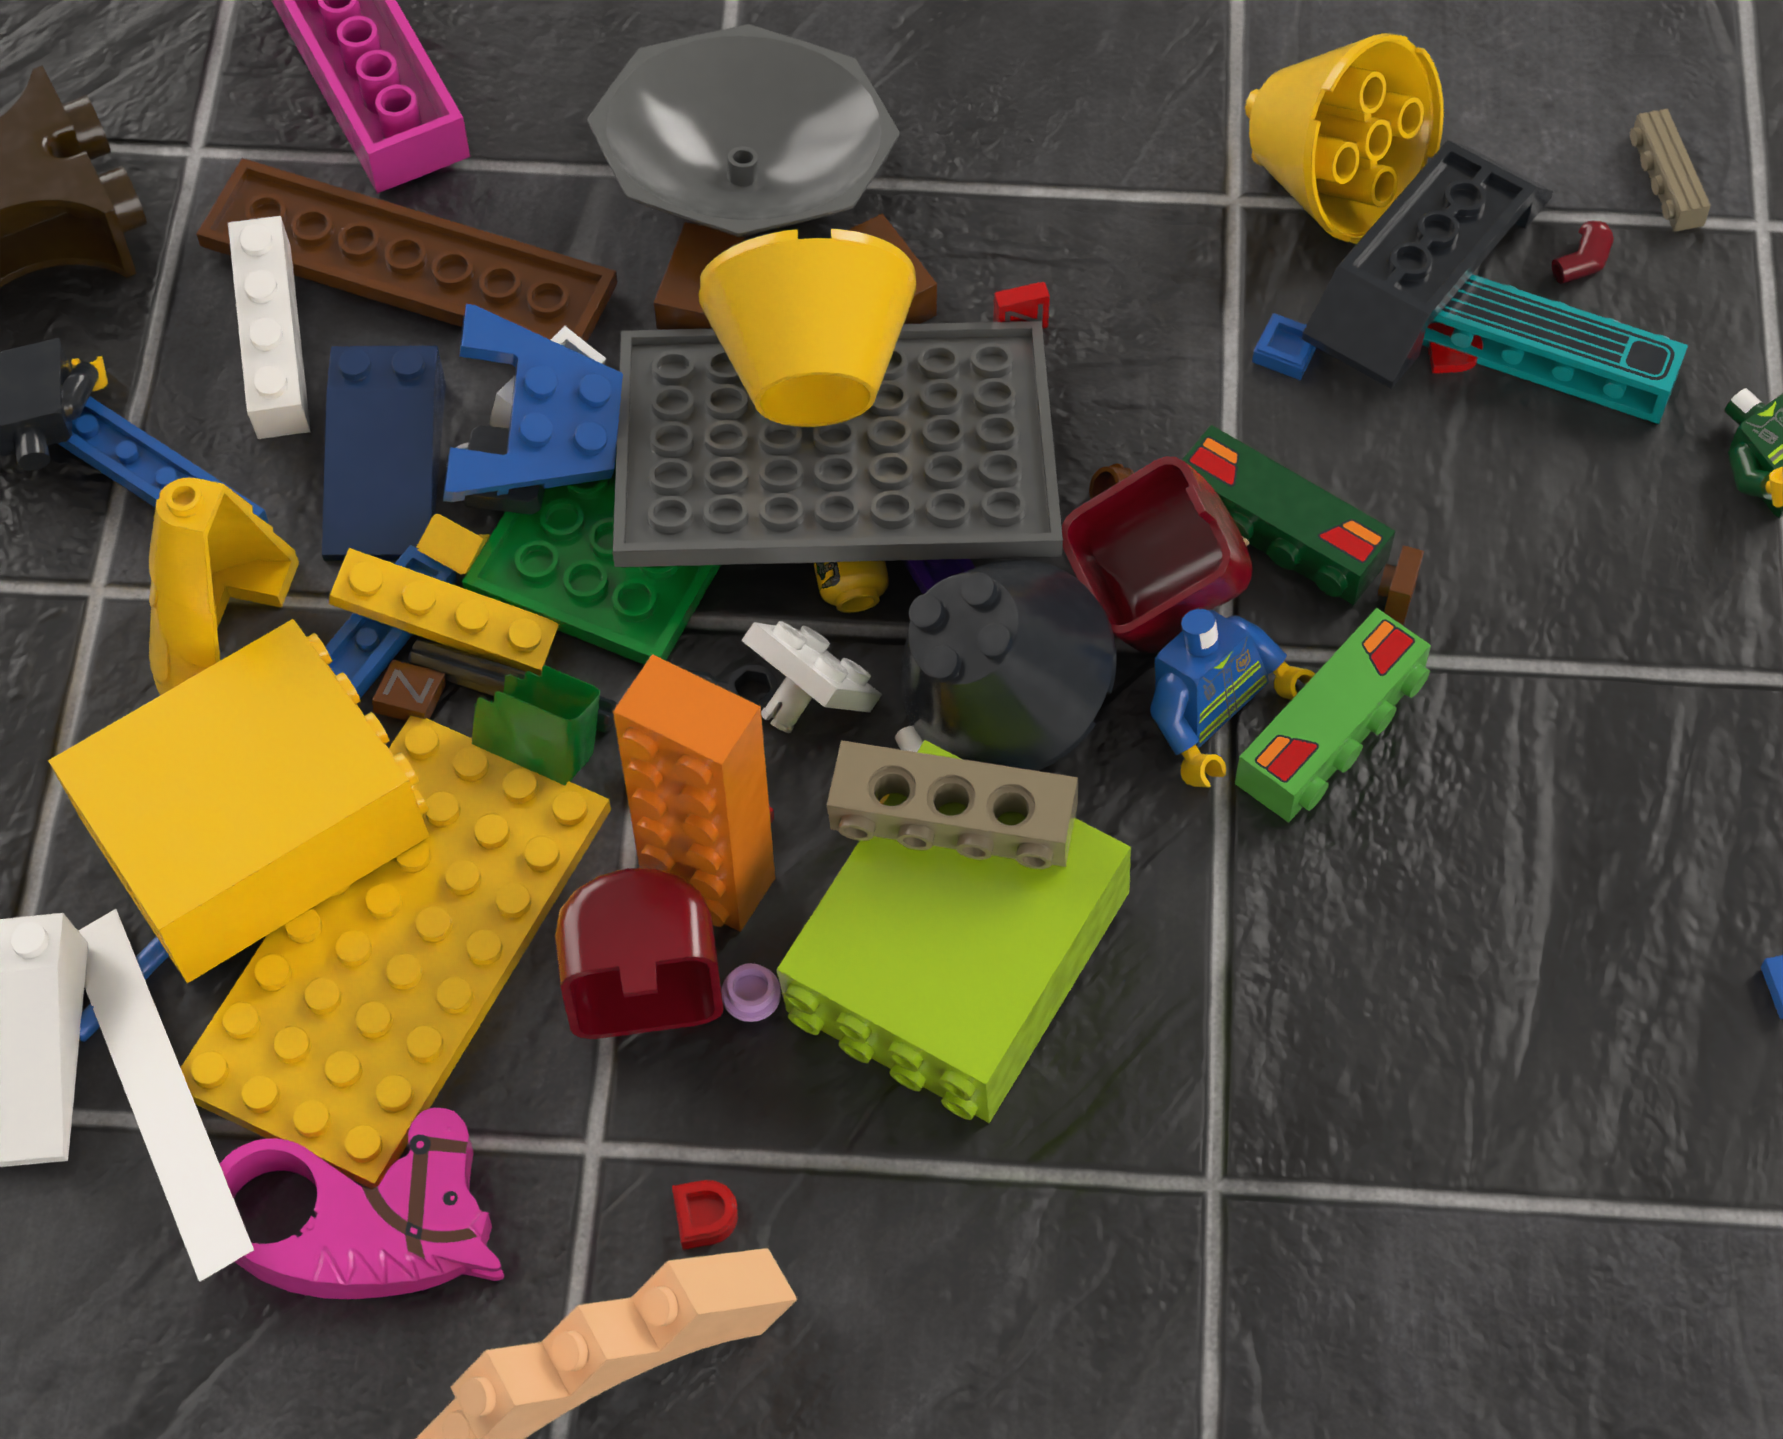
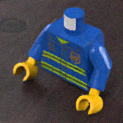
M1195 609L1185 614L1181 622L1183 631L1169 642L1155 659V692L1150 712L1175 755L1181 753L1184 757L1180 771L1184 782L1194 787L1210 788L1211 785L1205 776V772L1211 777H1224L1227 768L1222 757L1216 754H1201L1198 748L1269 683L1268 674L1273 673L1275 675L1274 689L1276 693L1283 698L1292 700L1297 695L1295 690L1297 679L1307 684L1315 673L1308 669L1289 666L1284 661L1287 654L1259 626L1236 615L1225 618L1214 610Z

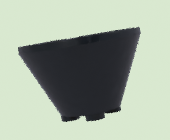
M1001 560L976 567L938 582L924 595L917 597L910 606V624L902 657L900 684L903 704L908 719L923 742L926 740L963 760L1038 771L1070 753L1088 736L1096 725L1093 720L1101 708L1107 692L1111 694L1114 685L1117 659L1115 638L1110 621L1100 602L1085 585L1068 572L1056 566L1034 560Z

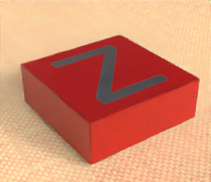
M1045 282L994 293L993 322L1042 321V329L1048 328L1050 295Z

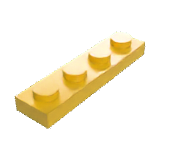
M351 548L347 551L329 595L330 605L525 672L530 671L538 676H541L542 667L545 665L559 625L546 617Z

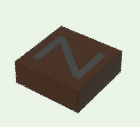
M392 660L372 699L373 713L405 721L410 716L430 719L446 687L445 673Z

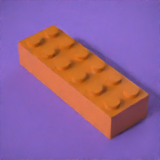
M652 654L613 711L639 868H656L682 876L702 893L711 913L714 926L721 927L725 924L741 932L775 879L761 707Z

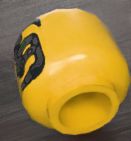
M885 561L814 563L822 599L831 605H835L841 612H859L874 607L880 601L879 596L884 594L889 586V576Z

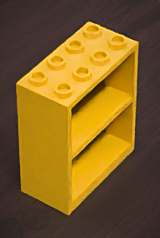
M294 619L284 623L48 760L80 820L187 984L430 837L422 817L423 814L429 811V808L415 784L419 783V780L412 766L401 752L393 756L386 746V743L390 741L380 721L373 712L364 716L357 703L361 702L349 678L344 672L338 675L334 674L328 665L332 663V659L316 633L306 637Z

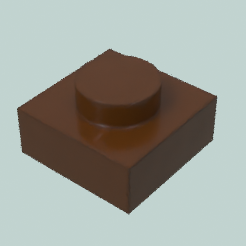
M1404 545L1397 566L1386 563L1377 594L1387 598L1384 613L1403 625L1424 555L1423 550Z

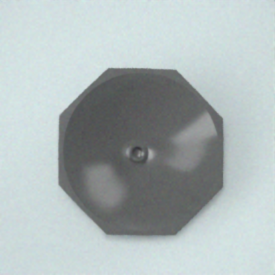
M750 24L639 48L587 118V122L627 199L738 238L828 217L853 209L900 135L879 95L854 57Z

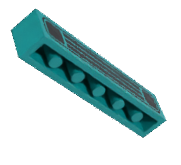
M1473 274L1431 322L1454 327L1451 337L1427 327L1422 343L1423 346L1429 347L1431 341L1478 357L1477 364L1660 424L1688 348L1687 344L1671 340L1666 336L1653 334L1620 323L1614 319L1604 318L1568 306L1565 303L1552 301L1519 290L1511 285H1504ZM1474 335L1481 336L1483 341L1482 350L1471 345Z

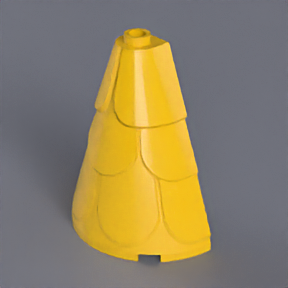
M198 478L177 479L161 490L159 499L156 501L149 552V571L151 576L149 594L151 606L149 661L160 695L221 661L217 629L230 597L282 608L299 565L296 551L273 532L272 526L253 513V506L222 483Z

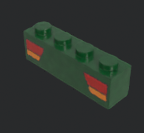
M1213 425L1209 426L1182 459L1212 486L1232 516L1241 535L1249 541L1250 545L1269 555L1271 560L1278 566L1288 570L1293 569L1315 582L1320 590L1330 596L1340 597L1355 605L1389 561L1395 530Z

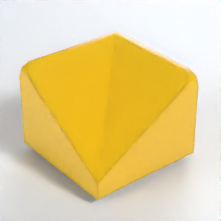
M435 514L416 547L419 548V552L462 575L470 570L491 535H477L441 514Z

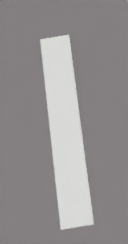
M115 909L78 930L88 942L84 987L91 1005L94 1006V1013L200 1282L250 1253L254 1248L119 914Z

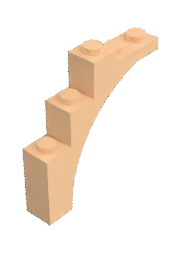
M768 1248L667 1261L631 1298L577 1305L542 1342L486 1350L450 1387L456 1398L416 1439H525L585 1401L649 1369L707 1347L761 1335L798 1299Z

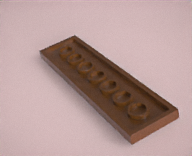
M244 158L240 160L196 233L200 247L231 256L228 222L281 216L291 246L294 276L463 327L466 304L476 305L550 340L566 326L587 343L618 284L616 270Z

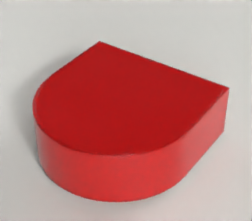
M1431 323L1427 327L1451 337L1454 331V327L1442 323ZM1474 335L1471 346L1482 350L1483 341L1481 336ZM1431 341L1429 343L1428 350L1432 373L1463 372L1477 364L1478 357Z
M702 1180L672 1186L682 1250L717 1244L732 1234L738 1221V1209L735 1196L727 1186L714 1180Z

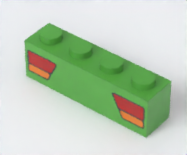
M1376 608L1239 756L1235 784L1288 823L1303 807L1308 811L1313 809L1325 794L1329 785L1326 781L1337 769L1342 773L1346 772L1362 751L1363 745L1360 743L1370 732L1379 735L1394 717L1397 710L1395 705L1404 695L1410 698L1414 697L1425 684L1430 674V670L1426 668V663L1431 645Z

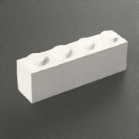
M281 216L228 222L246 407L257 439L311 432L291 246Z

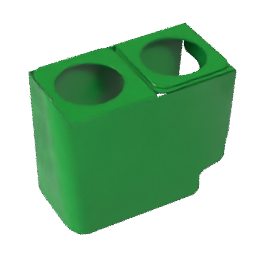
M546 665L542 667L541 676L530 671L525 672V679L523 680L510 674L505 675L503 693L500 691L494 693V702H489L481 697L477 699L474 707L472 744L566 785L568 781H571L594 753L600 690L587 682Z

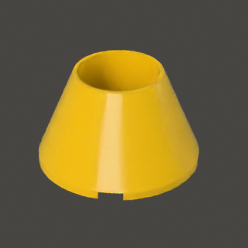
M795 229L770 233L746 240L715 257L705 267L700 276L699 302L750 399L762 416L776 423L789 426H827L856 418L865 413L874 404L916 291V275L909 257L898 247L880 238L855 231L831 229V238L798 239V231Z

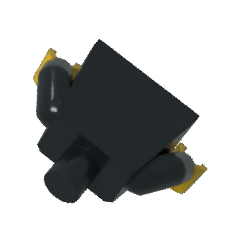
M59 338L0 351V456L16 453L18 466L24 470L33 471L46 467L50 463L48 445L65 442L71 438L72 421L81 416L91 392L107 386L108 380L103 356H97V359L90 363H81L79 358L72 359L73 369L71 371Z

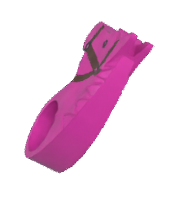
M429 1108L421 1112L413 1120L408 1133L409 1154L397 1160L387 1171L381 1183L374 1189L361 1187L307 1148L285 1139L268 1138L252 1141L231 1152L220 1163L233 1199L247 1182L271 1171L298 1173L309 1179L317 1187V1201L314 1209L317 1217L316 1219L312 1216L310 1217L308 1222L299 1230L302 1233L300 1237L293 1235L280 1242L270 1244L252 1243L254 1250L234 1261L263 1282L292 1293L329 1299H364L395 1296L425 1290L448 1282L461 1274L493 1281L504 1278L499 1259L487 1247L492 1229L489 1214L479 1210L475 1198L469 1192L474 1154L465 1122L452 1110Z

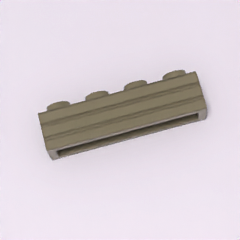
M1668 108L1638 114L1634 127L1630 130L1631 143L1634 147H1637L1641 155L1642 168L1648 172L1651 178L1652 191L1654 195H1658L1661 201L1665 220H1669L1674 232L1704 226L1711 205Z

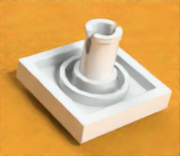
M781 621L776 626L754 622L741 640L786 676L767 706L761 711V715L765 720H769L771 717L774 718L770 724L786 733H791L794 724L812 698L828 708L871 712L882 696L879 691L867 683L871 676L864 668L847 658H843L841 661L827 651L830 645L829 641L807 626L802 625L800 630Z

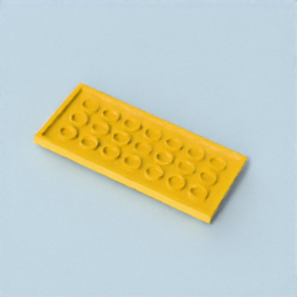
M414 716L408 718L389 750L393 756L401 752L418 777L419 783L415 784L429 808V811L423 814L422 817L430 837L268 934L180 1067L196 1105L266 1139L278 1138L298 1143L351 1180L370 1189L376 1188L381 1183L390 1167L400 1158L409 1143L408 1133L413 1120L433 1104L611 811L610 800L570 781L566 785L560 784L473 745L472 738L430 719Z

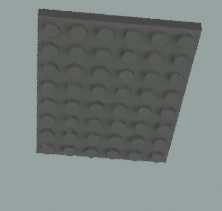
M1042 321L903 324L875 402L870 409L851 420L818 427L789 426L776 423L762 416L755 408L713 329L621 331L620 372L623 373L616 454L613 532L614 567L1062 557L1063 537Z

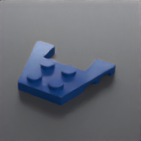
M466 304L459 357L511 364L515 367L507 454L501 455L450 447L443 501H463L465 495L497 491V495L508 494L509 489L539 484H542L543 488L611 479L615 468L623 373L476 305Z

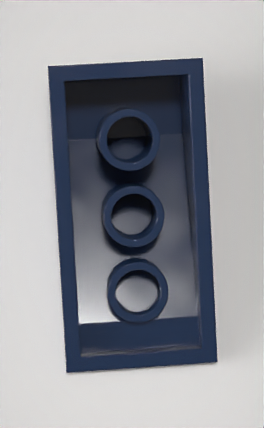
M438 345L331 346L326 392L322 531L323 561H344L349 548L382 560H398L410 545L414 547L418 545L431 518L435 515L446 386Z

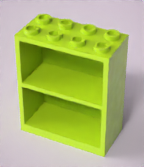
M924 740L917 751L919 753L961 759ZM891 793L883 805L898 806L905 802L907 797L899 793ZM951 802L941 806L938 811L947 816H955L962 813L966 807L960 803ZM1006 812L1000 815L997 820L1005 825H1016L1024 821L1026 817L1018 812ZM1076 818L1074 820L1066 867L1051 865V867L1046 869H1034L1021 865L1013 858L992 855L988 859L980 860L965 857L958 853L956 849L932 846V848L927 850H916L901 845L897 840L873 836L870 840H860L777 968L786 1011L789 1013L788 1018L800 1029L810 1034L818 1035L820 1031H823L840 1041L839 1047L860 1062L869 1063L872 1058L890 1068V1075L903 1086L914 1091H920L924 1087L941 1096L942 1104L957 1116L972 1120L975 1115L990 1123L1129 894L1131 847Z

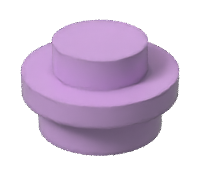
M750 963L737 967L726 977L722 986V1000L725 1008L732 1016L742 1021L754 1022L767 1018L776 1010L781 998L780 984L775 974L758 964Z

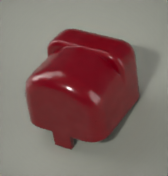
M1165 456L1154 460L1074 509L1062 524L1063 549L1077 579L1100 602L1110 621L1114 636L1142 653L1155 654L1160 652L1183 631L1181 622L1185 614L1195 609L1215 610L1239 596L1251 581L1252 561L1232 516L1205 478L1185 461L1177 457Z
M626 868L597 876L576 889L560 909L555 933L560 988L570 1031L574 1035L587 1039L617 1037L709 1023L722 1015L724 1008L711 913L702 893L682 876L656 868Z

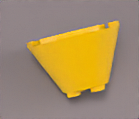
M1388 33L1377 34L1280 69L1266 80L1261 89L1253 90L1246 100L1245 113L1250 119L1249 137L1253 161L1257 165L1263 166L1326 232L1337 239L1357 244L1427 164L1428 158H1432L1440 149L1444 116L1441 82L1430 55L1424 48L1416 47L1407 40L1408 37Z

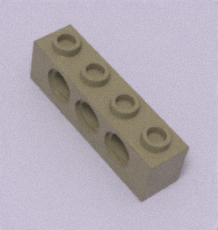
M841 740L827 801V810L831 829L838 830L843 836L854 840L866 841L876 836L897 840L901 845L916 850H927L932 848V846L956 849L961 855L972 859H988L994 855L1016 859L1021 865L1034 869H1046L1051 867V865L1066 867L1078 804V777ZM891 793H899L907 797L906 801L898 806H886L879 802L884 796ZM951 802L960 803L966 807L962 813L955 816H947L938 811L941 806ZM1006 812H1018L1026 817L1024 821L1016 825H1005L997 820L1000 815Z

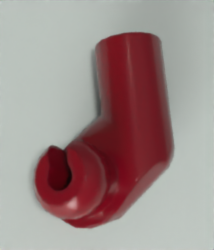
M1592 220L1584 223L1578 231L1582 235L1579 240L1578 251L1552 261V272L1559 284L1599 272L1605 267L1614 242L1612 230L1605 222Z

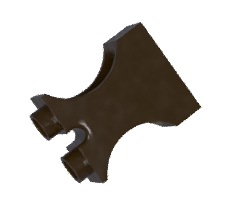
M43 65L32 70L30 80L19 99L0 117V288L27 273L60 265H89L105 268L125 277L135 275L137 272L123 233L147 224L136 191L123 166L99 175L96 173L91 160L111 153V149L95 109L87 95L62 104Z

